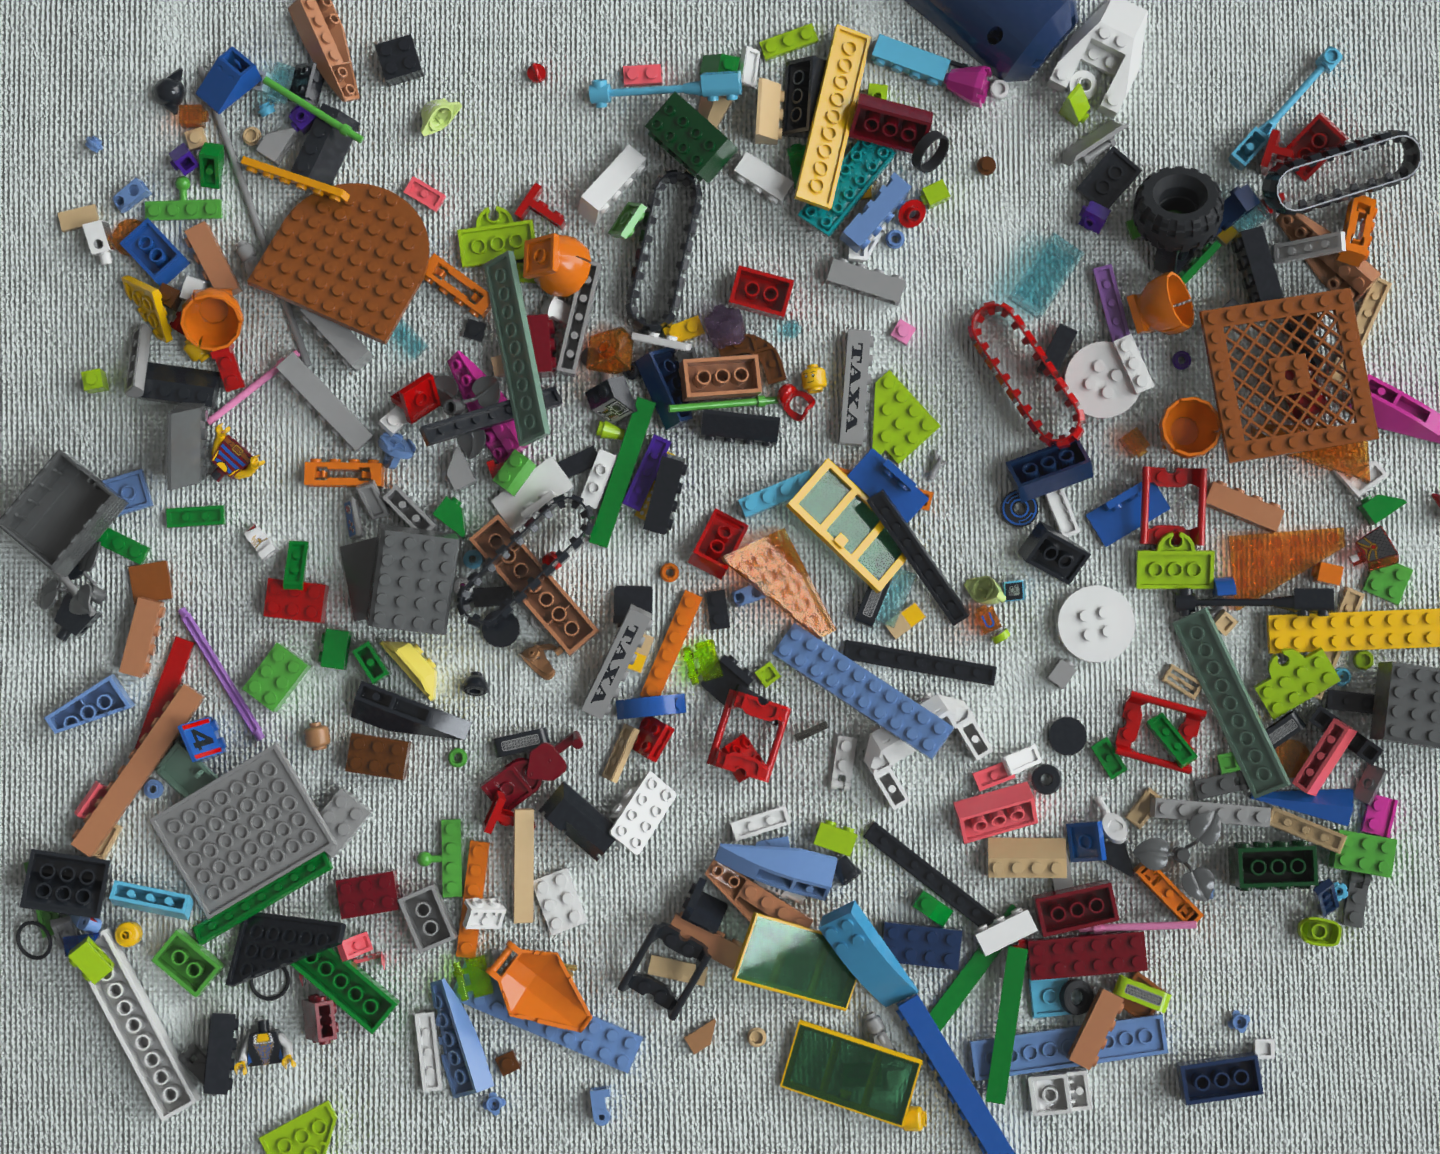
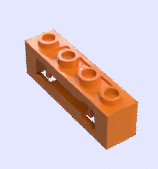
M1364 195L1351 198L1347 206L1343 226L1346 251L1338 253L1337 261L1359 268L1362 261L1367 260L1370 250H1367L1372 241L1370 233H1372L1375 226L1373 219L1378 211V208H1375L1376 199ZM1363 218V221L1359 227L1357 239L1353 238L1352 242L1350 243L1352 237L1355 234L1357 221L1360 222Z
M433 253L429 259L424 280L430 285L435 283L439 286L438 290L444 295L450 294L453 296V301L459 306L465 305L468 307V312L474 317L478 318L480 316L484 319L492 308L489 292ZM440 267L446 269L452 278L474 293L471 299L477 303L476 305L470 302L466 295L444 280L447 274ZM475 292L479 293L483 298L479 297Z
M310 459V462H305L304 485L307 487H356L359 484L368 482L361 481L359 478L327 477L328 472L325 470L319 471V469H328L329 471L361 472V478L375 480L378 488H384V465L379 463V460L370 459L368 463H360L358 459H349L348 462H341V459H329V462H322V459Z
M1141 862L1133 869L1134 874L1179 921L1198 922L1204 916L1161 870H1150Z

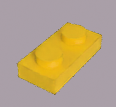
M698 315L673 324L670 328H662L665 337L666 335L678 337L677 341L681 342L705 334Z

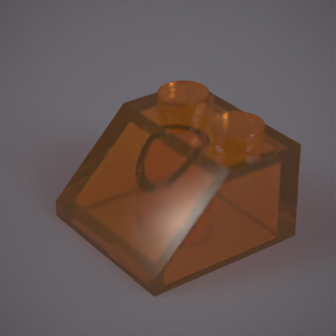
M622 326L590 336L586 368L609 374H618L631 370L634 340L631 339L632 336Z

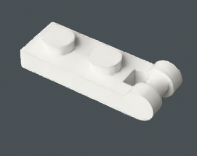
M838 735L830 789L836 790V788H841L844 791H850L857 738ZM838 774L845 775V781L838 780Z

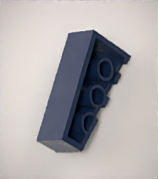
M669 347L648 352L635 361L651 399L656 403L655 407L665 430L679 427L693 418L691 411L668 412V405L689 403V401L683 402L681 381L678 372L679 362L675 361L674 357L676 350Z

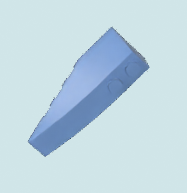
M445 978L431 982L433 1006L438 1012L437 1018H435L436 1026H440L441 1036L438 1037L439 1045H443L444 1051L441 1059L453 1099L493 1087L494 1083L486 1056L467 1012Z

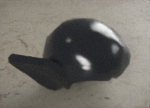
M182 68L177 69L167 78L157 81L153 89L154 100L174 115L178 114V106L181 105L185 96L184 86L181 82Z

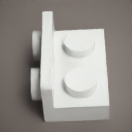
M465 899L464 903L468 908L463 922L465 929H500L506 908L499 899Z

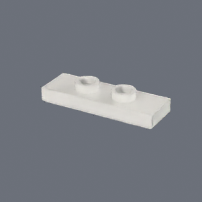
M648 331V335L632 333L631 339L683 351L691 350V343L677 341L678 337L666 335V338L659 337L660 333Z
M599 449L580 496L584 499V505H590L592 508L597 509L617 455Z
M1064 489L1045 494V499L1058 531L1066 537L1080 533Z

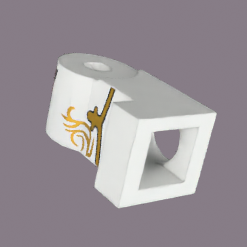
M254 523L243 532L262 560H268L279 551L277 546L257 523Z

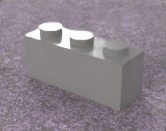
M396 484L382 497L411 528L432 531L439 528Z

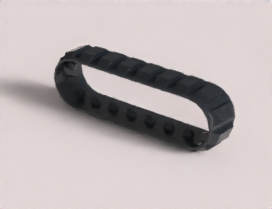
M1388 130L1373 133L1370 137L1363 136L1354 139L1353 142L1340 143L1336 147H1327L1319 150V152L1307 153L1302 155L1301 158L1294 157L1284 160V164L1273 166L1268 171L1265 179H1263V200L1269 209H1276V213L1295 215L1296 213L1304 214L1313 211L1314 208L1330 206L1331 202L1339 203L1346 201L1348 197L1356 198L1365 195L1366 192H1375L1382 190L1383 187L1398 185L1401 180L1407 181L1416 174L1422 161L1421 145L1415 136H1409L1408 131ZM1391 139L1395 143L1402 144L1404 159L1401 167L1393 174L1391 172L1386 173L1384 177L1376 180L1370 178L1366 183L1360 185L1353 183L1347 189L1340 190L1337 188L1333 190V193L1324 196L1318 194L1311 200L1305 201V199L1298 200V204L1291 205L1290 202H1284L1283 204L1281 201L1279 185L1281 179L1291 170L1296 172L1299 171V167L1306 165L1313 167L1316 166L1317 162L1325 159L1328 162L1333 161L1335 156L1342 154L1349 156L1352 151L1358 149L1365 151L1371 145L1379 144V146H1382Z
M678 169L666 171V175L663 177L658 176L653 183L654 193H649L647 208L650 211L645 212L643 226L646 227V230H641L639 245L642 247L637 248L635 263L638 265L632 269L630 279L634 283L628 286L626 298L630 303L625 305L628 319H633V327L642 333L644 330L662 333V328L666 326L670 328L676 320L674 311H679L681 296H678V293H683L685 278L682 275L688 272L690 262L686 257L692 254L694 243L690 239L696 236L698 223L695 222V219H700L702 204L698 202L703 200L701 185H696V177L687 171L685 173L678 172ZM683 182V186L686 188L690 186L693 189L690 191V198L696 199L694 206H689L688 213H691L692 217L690 225L684 226V231L688 232L686 243L680 244V249L684 253L682 261L676 262V268L680 269L678 280H672L671 286L676 288L674 298H668L667 303L672 307L669 314H663L661 317L663 319L662 322L658 323L655 320L651 321V324H646V320L643 317L638 320L635 316L639 311L638 307H633L634 299L639 298L641 293L637 291L638 281L644 280L645 274L641 272L643 261H648L649 255L645 254L647 243H652L653 239L649 235L651 225H656L657 218L653 217L655 206H660L661 200L657 199L660 191H665L667 188L666 184Z
M564 494L554 497L553 503L550 505L545 504L538 510L539 516L536 519L531 517L524 524L525 529L521 533L517 530L509 538L511 542L507 546L503 544L495 551L497 554L495 558L491 559L489 557L481 564L483 569L479 573L474 571L467 578L469 582L466 586L461 585L457 593L460 603L456 606L461 617L467 616V623L476 628H479L480 625H486L488 629L499 625V619L502 617L506 619L514 612L512 607L516 603L520 606L528 598L526 594L530 590L535 592L542 585L540 580L544 576L548 579L556 572L554 567L558 563L563 565L570 558L569 553L572 550L577 552L584 545L582 540L585 537L590 538L594 529V525L590 523V520L594 519V514L590 505H584L583 498L574 494L571 497H565ZM566 503H571V508L577 509L579 506L584 510L580 515L582 519L588 518L587 525L582 524L580 527L583 533L578 538L573 536L569 540L571 544L563 552L558 550L555 553L557 558L551 564L547 565L544 563L541 566L543 571L535 579L530 577L527 580L529 584L521 592L516 590L513 593L515 598L508 605L502 603L499 606L501 611L493 617L492 614L486 615V620L481 621L480 615L475 613L473 617H470L467 614L471 607L469 604L464 605L465 598L470 599L472 594L469 592L470 588L474 585L479 586L483 582L480 579L488 571L493 573L496 570L495 565L503 557L507 560L511 556L509 551L517 544L520 546L524 544L523 538L530 531L535 533L539 529L537 525L545 517L550 519L553 516L552 510L558 506L560 509L565 508Z

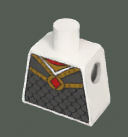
M98 220L82 224L91 254L99 256L101 266L113 263L110 253L115 252L116 249L109 222Z

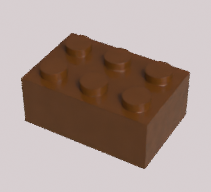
M351 733L345 771L406 780L412 742Z

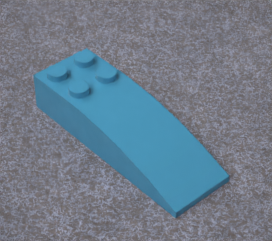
M855 900L822 916L818 927L850 972L882 1005L888 1007L918 993L919 990Z

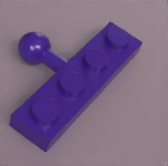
M653 435L622 504L640 512L653 482L656 481L663 453H667L671 441L658 435Z

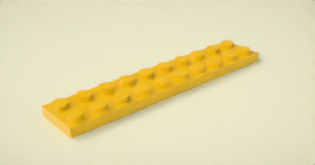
M839 24L834 27L794 195L796 200L827 211L832 208L872 38Z
M1440 608L1329 613V616H1317V613H1311L1309 616H1297V614L1266 615L1268 654L1282 653L1281 649L1291 648L1299 652H1313L1321 647L1326 652L1440 647Z

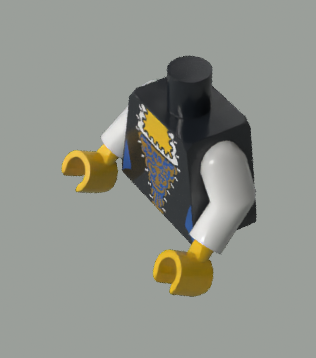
M269 1019L257 1021L258 1032L251 1033L245 1039L239 1053L238 1063L234 1066V1071L237 1075L238 1070L243 1068V1075H246L247 1068L245 1065L252 1067L282 1063V1066L287 1070L289 1062H291L294 1068L296 1062L292 1059L293 1047L291 1041L279 1029L270 1030Z

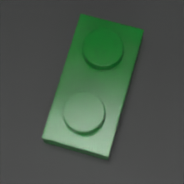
M1108 737L1090 746L1110 780L1128 770L1120 756L1115 754V748Z

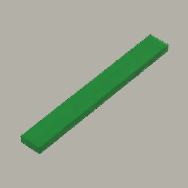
M637 397L635 403L637 412L631 415L589 540L590 543L608 548L656 405L655 402Z
M325 851L214 917L192 927L198 944L204 945L333 869L328 854Z
M1010 904L1003 914L1004 917L1011 915V911L1017 907ZM980 947L976 949L929 1012L940 1031L1002 949L987 956L983 955Z
M1008 946L986 1102L1005 1105L1028 953L1026 948Z

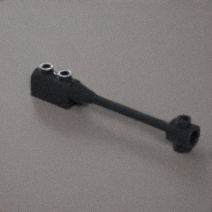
M1182 588L1177 589V593H1175V612H1179V616L1191 615V612H1195L1196 606H1273L1297 612V616H1309V612H1317V616H1329V612L1334 611V588L1292 589V596L1274 597L1273 599H1196L1193 589Z

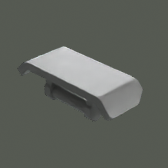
M1109 120L1065 149L1061 162L1071 166L1081 158L1083 163L1087 165L1092 159L1110 147L1115 146L1116 142L1113 136L1123 129H1127L1130 125L1116 120Z

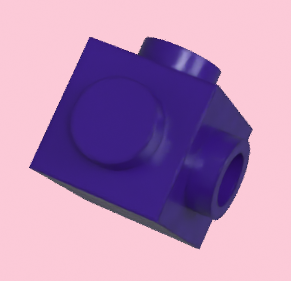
M296 106L288 116L292 121L290 125L297 132L301 131L305 135L310 131L316 116L301 106Z
M184 142L168 153L172 159L170 161L171 165L176 171L180 170L184 176L199 166V162Z
M1091 200L1088 206L1084 205L1079 213L1081 219L1078 224L1087 230L1099 234L1111 210Z

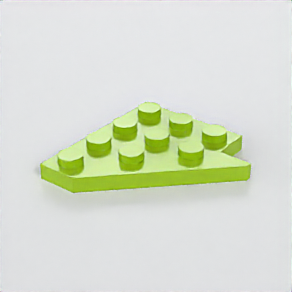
M889 370L875 382L872 448L880 455L886 451L899 465L941 426Z
M327 1100L259 1137V1140L266 1154H327L338 1116L330 1101Z

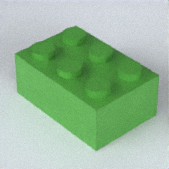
M277 642L242 689L272 712H278L311 668V665L285 645Z
M1333 829V831L1346 835L1347 839L1341 854L1330 851L1328 867L1388 878L1392 877L1397 839Z
M182 928L177 929L151 960L195 998L202 995L226 966L203 945H199L198 941Z

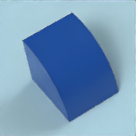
M1233 577L1214 578L1213 597L1237 595Z

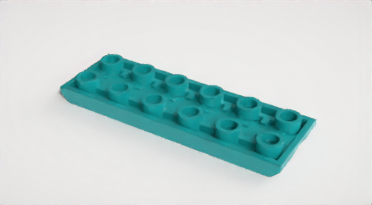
M858 140L842 161L832 208L827 211L807 203L798 213V217L814 226L826 236H831L893 160L896 152L889 147Z

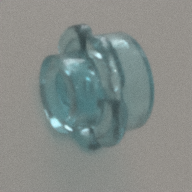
M796 320L786 321L783 325V333L787 337L796 338L801 333L802 328Z

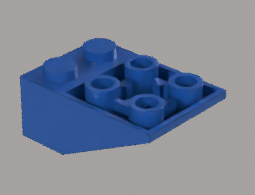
M232 46L217 58L195 94L217 114H220L261 82L262 78L256 65Z

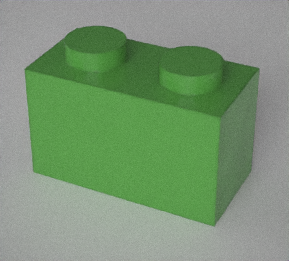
M514 449L493 478V481L515 497L537 465Z

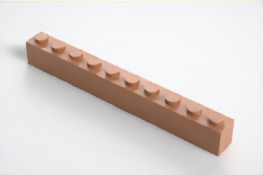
M183 684V686L179 685L173 693L175 695L171 702L168 701L162 708L164 713L160 718L158 716L151 724L152 730L149 734L145 733L139 741L142 743L140 747L130 753L128 764L121 766L117 772L119 776L116 781L112 780L105 789L108 792L104 798L101 796L94 805L96 807L94 812L88 813L83 820L85 824L82 829L78 828L73 834L72 839L74 840L71 845L87 856L92 857L95 855L180 734L177 726L188 723L205 699V695L190 685Z

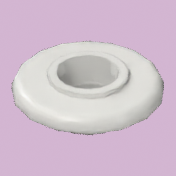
M1080 70L1073 74L1069 88L1072 92L1076 85L1080 84L1081 80H1085L1088 86L1084 92L1088 100L1097 91V81L1089 71Z

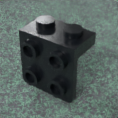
M616 586L614 588L613 624H617V628H620L631 604L653 615V589L651 586Z
M724 655L701 682V686L723 705H725L729 689L735 690L737 684L747 688L753 682L751 678L753 674L747 668L741 669L737 666L738 661L732 655L728 657Z
M700 877L698 882H693L688 893L691 896L690 898L686 897L682 905L684 911L681 918L712 934H716L728 904L703 892L707 880Z

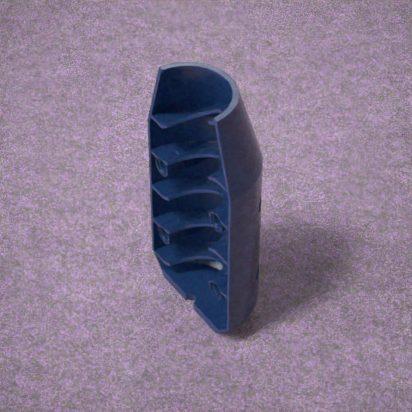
M904 0L982 66L990 67L994 76L1005 82L1030 80L1050 57L1052 52L1078 24L1077 0Z

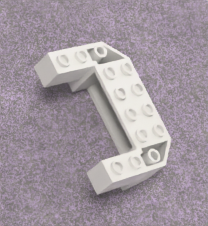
M931 693L921 698L922 702L919 703L921 706L956 729L975 761L993 752L992 747L975 721L974 714L965 701L940 694L932 696ZM877 724L871 728L873 732L869 733L863 762L889 806L894 811L908 803L910 799L891 767L916 750Z

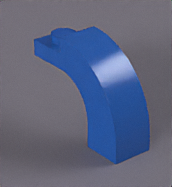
M685 694L617 700V720L686 713Z

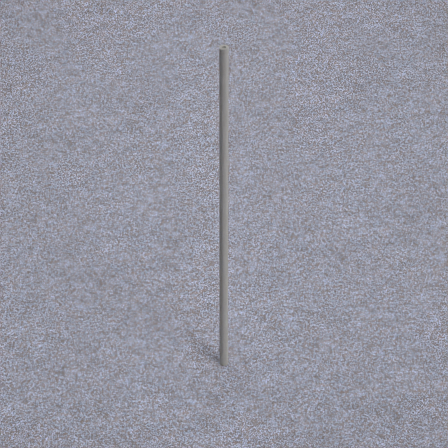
M204 66L197 68L201 82H203L207 74ZM211 108L264 253L269 245L221 113L217 114ZM280 299L301 359L309 367L312 364L290 303Z

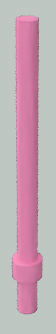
M297 350L293 351L298 357L301 356ZM282 357L278 360V364L209 416L207 419L208 424L212 425L279 372L276 367L285 358Z
M1172 921L1102 924L1079 929L1078 932L1102 934L1103 932L1197 929V922Z

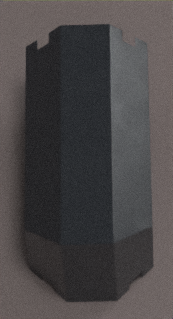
M565 781L562 782L538 810L540 813L545 812L544 817L558 830L562 831L565 829V835L596 861L600 859L598 854L602 856L616 840L609 834L614 823Z

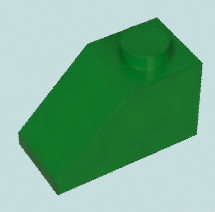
M725 54L703 55L699 75L706 72L739 71L740 57Z
M204 143L199 153L201 187L220 189L224 167V145Z
M1368 495L1361 500L1362 504L1357 508L1368 524L1372 526L1407 502L1404 499L1383 495Z
M446 496L433 515L465 539L467 532L464 509L460 507L462 503L455 497L450 499Z
M923 889L920 890L911 903L914 908L942 927L954 912Z

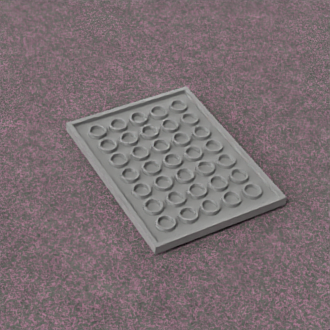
M278 742L149 819L207 919L214 917L337 844Z

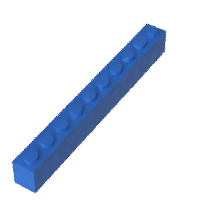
M918 994L896 1004L899 1008L896 1010L898 1016L902 1021L905 1019L909 1024L906 1029L911 1037H917L919 1041L916 1044L922 1054L926 1052L928 1055L927 1063L932 1071L936 1069L940 1076L936 1078L941 1086H947L950 1091L947 1094L952 1104H958L960 1109L957 1112L963 1121L967 1119L970 1126L967 1128L973 1138L977 1136L980 1140L978 1146L982 1153L1015 1154Z

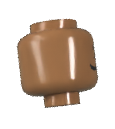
M321 722L310 723V727L304 730L306 746L311 748L312 751L326 749L327 745L331 742L328 726L321 725Z

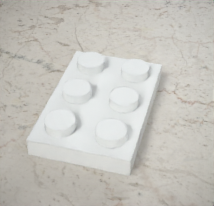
M568 867L534 880V891L551 936L588 922Z

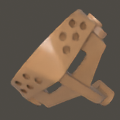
M553 644L526 647L519 654L523 661L544 680L552 679L555 675V670L546 658L544 650H552L559 656L564 652L561 646L556 647Z

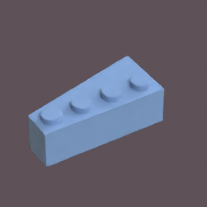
M894 172L887 185H883L879 189L874 200L871 199L866 204L862 214L858 213L844 229L839 239L856 253L860 249L864 250L871 242L869 239L873 235L876 237L883 229L881 226L885 222L888 224L895 216L893 213L896 209L899 210L906 202L905 199L912 186Z
M112 674L47 715L44 719L54 734L132 708L135 704L115 674Z

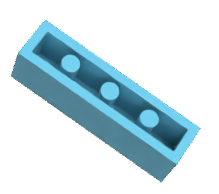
M879 34L871 56V61H874V64L884 67V65L888 66L896 73H907L909 77L916 80L923 79L931 86L942 85L951 61Z
M808 470L739 499L738 503L745 519L790 501L811 477L810 471ZM816 485L808 493L815 491Z
M117 880L114 881L109 900L114 906L188 921L194 904L190 895Z

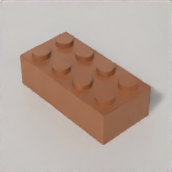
M758 354L683 359L679 363L683 402L754 397L762 393Z

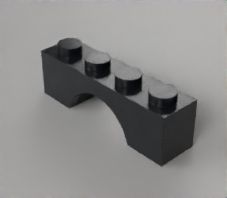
M1317 702L1305 716L1308 721L1324 732L1334 718L1340 720ZM1359 732L1356 733L1347 747L1371 766H1373L1384 751Z

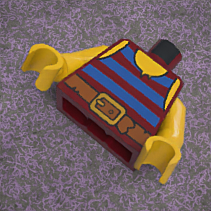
M223 423L219 424L215 429L216 436L211 452V461L218 467L210 475L217 482H220L225 475L233 480L251 477L259 466L265 464V461L259 462L258 457L260 454L252 456L232 436H226L231 428L228 426L223 430Z

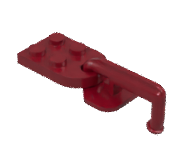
M573 731L554 746L547 742L539 744L530 751L529 759L518 758L511 761L481 783V789L491 801H493L497 791L503 792L506 798L503 808L511 811L534 794L541 786L542 780L553 781L566 771L567 765L560 753L571 745L575 749H581L583 741L580 733Z

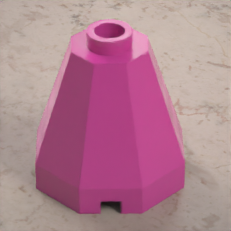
M987 66L951 69L945 75L944 84H946L947 90L972 106L981 108L982 103L984 104L990 88V82L987 80V77H991L992 71Z

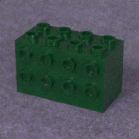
M675 91L645 125L649 130L647 134L700 182L704 179L709 184L738 151V148L722 132Z
M1291 840V844L1284 841H1272V845L1264 841L1253 842V845L1245 842H1233V846H1228L1229 884L1235 886L1237 890L1252 891V888L1271 890V887L1288 890L1291 889V886L1298 889H1310V886L1319 885L1317 846L1308 844V841Z

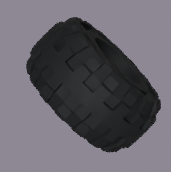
M1183 166L1160 169L1158 173L1153 172L1136 191L1133 205L1134 225L1137 227L1141 237L1145 241H1150L1151 245L1158 249L1160 247L1169 252H1188L1193 248L1198 249L1213 239L1217 234L1218 228L1221 226L1224 212L1222 191L1218 184L1211 180L1209 175L1206 173L1202 174L1197 169L1183 168ZM1168 210H1183L1188 213L1178 214L1169 212Z

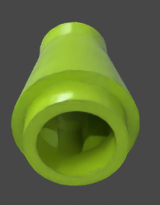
M606 420L599 421L596 435L603 439L623 440L625 429Z

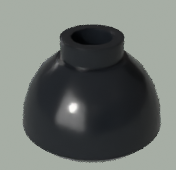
M471 672V676L466 678L462 685V691L470 696H483L489 692V686L485 678L482 677L481 672Z

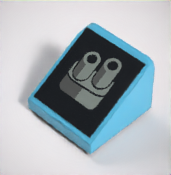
M1023 580L1002 583L1003 593L1006 596L1005 602L1024 600Z

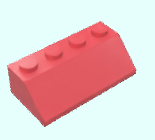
M1027 781L953 802L964 844L1038 823L1034 796Z

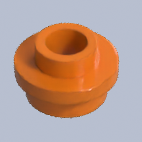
M666 563L660 569V576L666 582H673L679 576V569L673 563ZM668 569L673 570L672 576L666 575Z

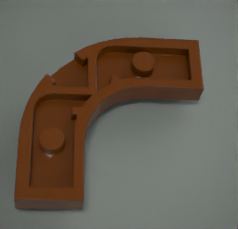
M738 334L716 340L720 357L758 354L768 386L787 380L778 352L764 339L751 334Z

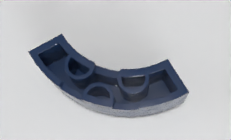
M1248 184L1241 188L1237 186L1229 192L1231 195L1224 200L1221 226L1214 237L1219 235L1222 230L1226 231L1237 223L1236 221L1247 215L1261 203Z

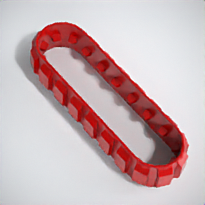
M995 301L983 303L984 306L979 310L975 309L970 316L971 325L968 326L970 339L977 341L974 344L981 357L987 356L984 361L992 373L998 372L995 377L1003 388L1008 386L1007 395L1013 404L1019 402L1016 408L1024 419L1030 418L1027 424L1035 435L1040 433L1039 440L1048 447L1056 445L1059 449L1070 447V443L1074 440L1079 441L1084 433L1082 425L1086 423L1083 409H1077L1080 405L1079 401L1073 393L1067 394L1069 390L1068 385L1062 377L1056 378L1058 374L1057 369L1051 361L1045 362L1048 358L1041 346H1034L1037 341L1030 330L1024 331L1026 325L1019 314L1014 316V309L1004 302L1001 305L996 304ZM995 312H1001L1000 316L1006 318L1009 315L1014 320L1011 327L1013 330L1018 328L1025 336L1021 340L1024 346L1030 344L1035 351L1032 355L1035 361L1041 359L1046 366V369L1043 371L1046 377L1052 375L1057 382L1053 387L1055 391L1059 392L1062 390L1068 398L1064 404L1067 408L1074 407L1077 414L1072 415L1073 422H1078L1076 428L1071 427L1069 430L1071 433L1069 436L1065 437L1064 434L1059 435V439H1052V433L1048 432L1044 435L1039 429L1043 425L1040 420L1034 422L1029 415L1032 407L1029 404L1022 405L1018 399L1021 391L1019 388L1012 390L1007 383L1011 378L1008 373L1001 374L996 367L1000 363L997 357L991 359L986 352L990 346L987 342L981 344L977 337L982 335L981 328L977 327L979 323H983L986 315L989 314L991 316L995 315Z

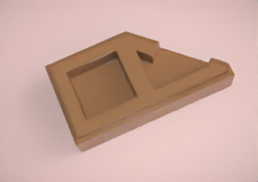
M715 1018L684 1037L694 1055L711 1044L716 1023Z

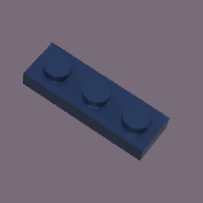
M1329 878L1325 881H1320L1319 885L1314 887L1313 892L1318 911L1324 918L1339 907L1333 882Z

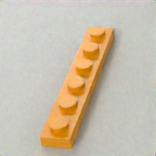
M245 156L242 157L240 162L246 167V171L252 174L259 172L267 179L273 180V178H277L279 182L288 186L290 183L295 184V187L300 190H312L313 194L320 197L327 195L329 199L340 203V200L348 202L350 197L343 189Z

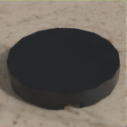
M498 609V610H495V611L490 612L489 614H492V616L494 617V616H496L501 610ZM513 613L506 619L502 617L498 620L499 625L489 629L486 625H482L484 639L494 647L503 648L510 646L517 640L520 634L519 621Z
M1063 717L1051 725L1048 731V741L1050 746L1059 754L1073 755L1084 748L1087 741V732L1079 720L1072 717Z

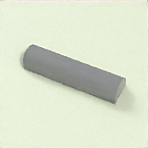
M143 323L132 334L124 392L125 395L134 398L141 397L144 394L152 329Z

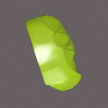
M1305 917L1298 922L1297 933L1306 943L1316 946L1333 947L1340 942L1342 928L1337 922L1320 917Z

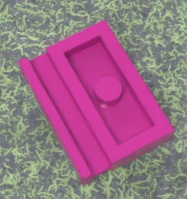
M1376 795L1371 806L1366 804L1360 831L1389 838L1398 800Z

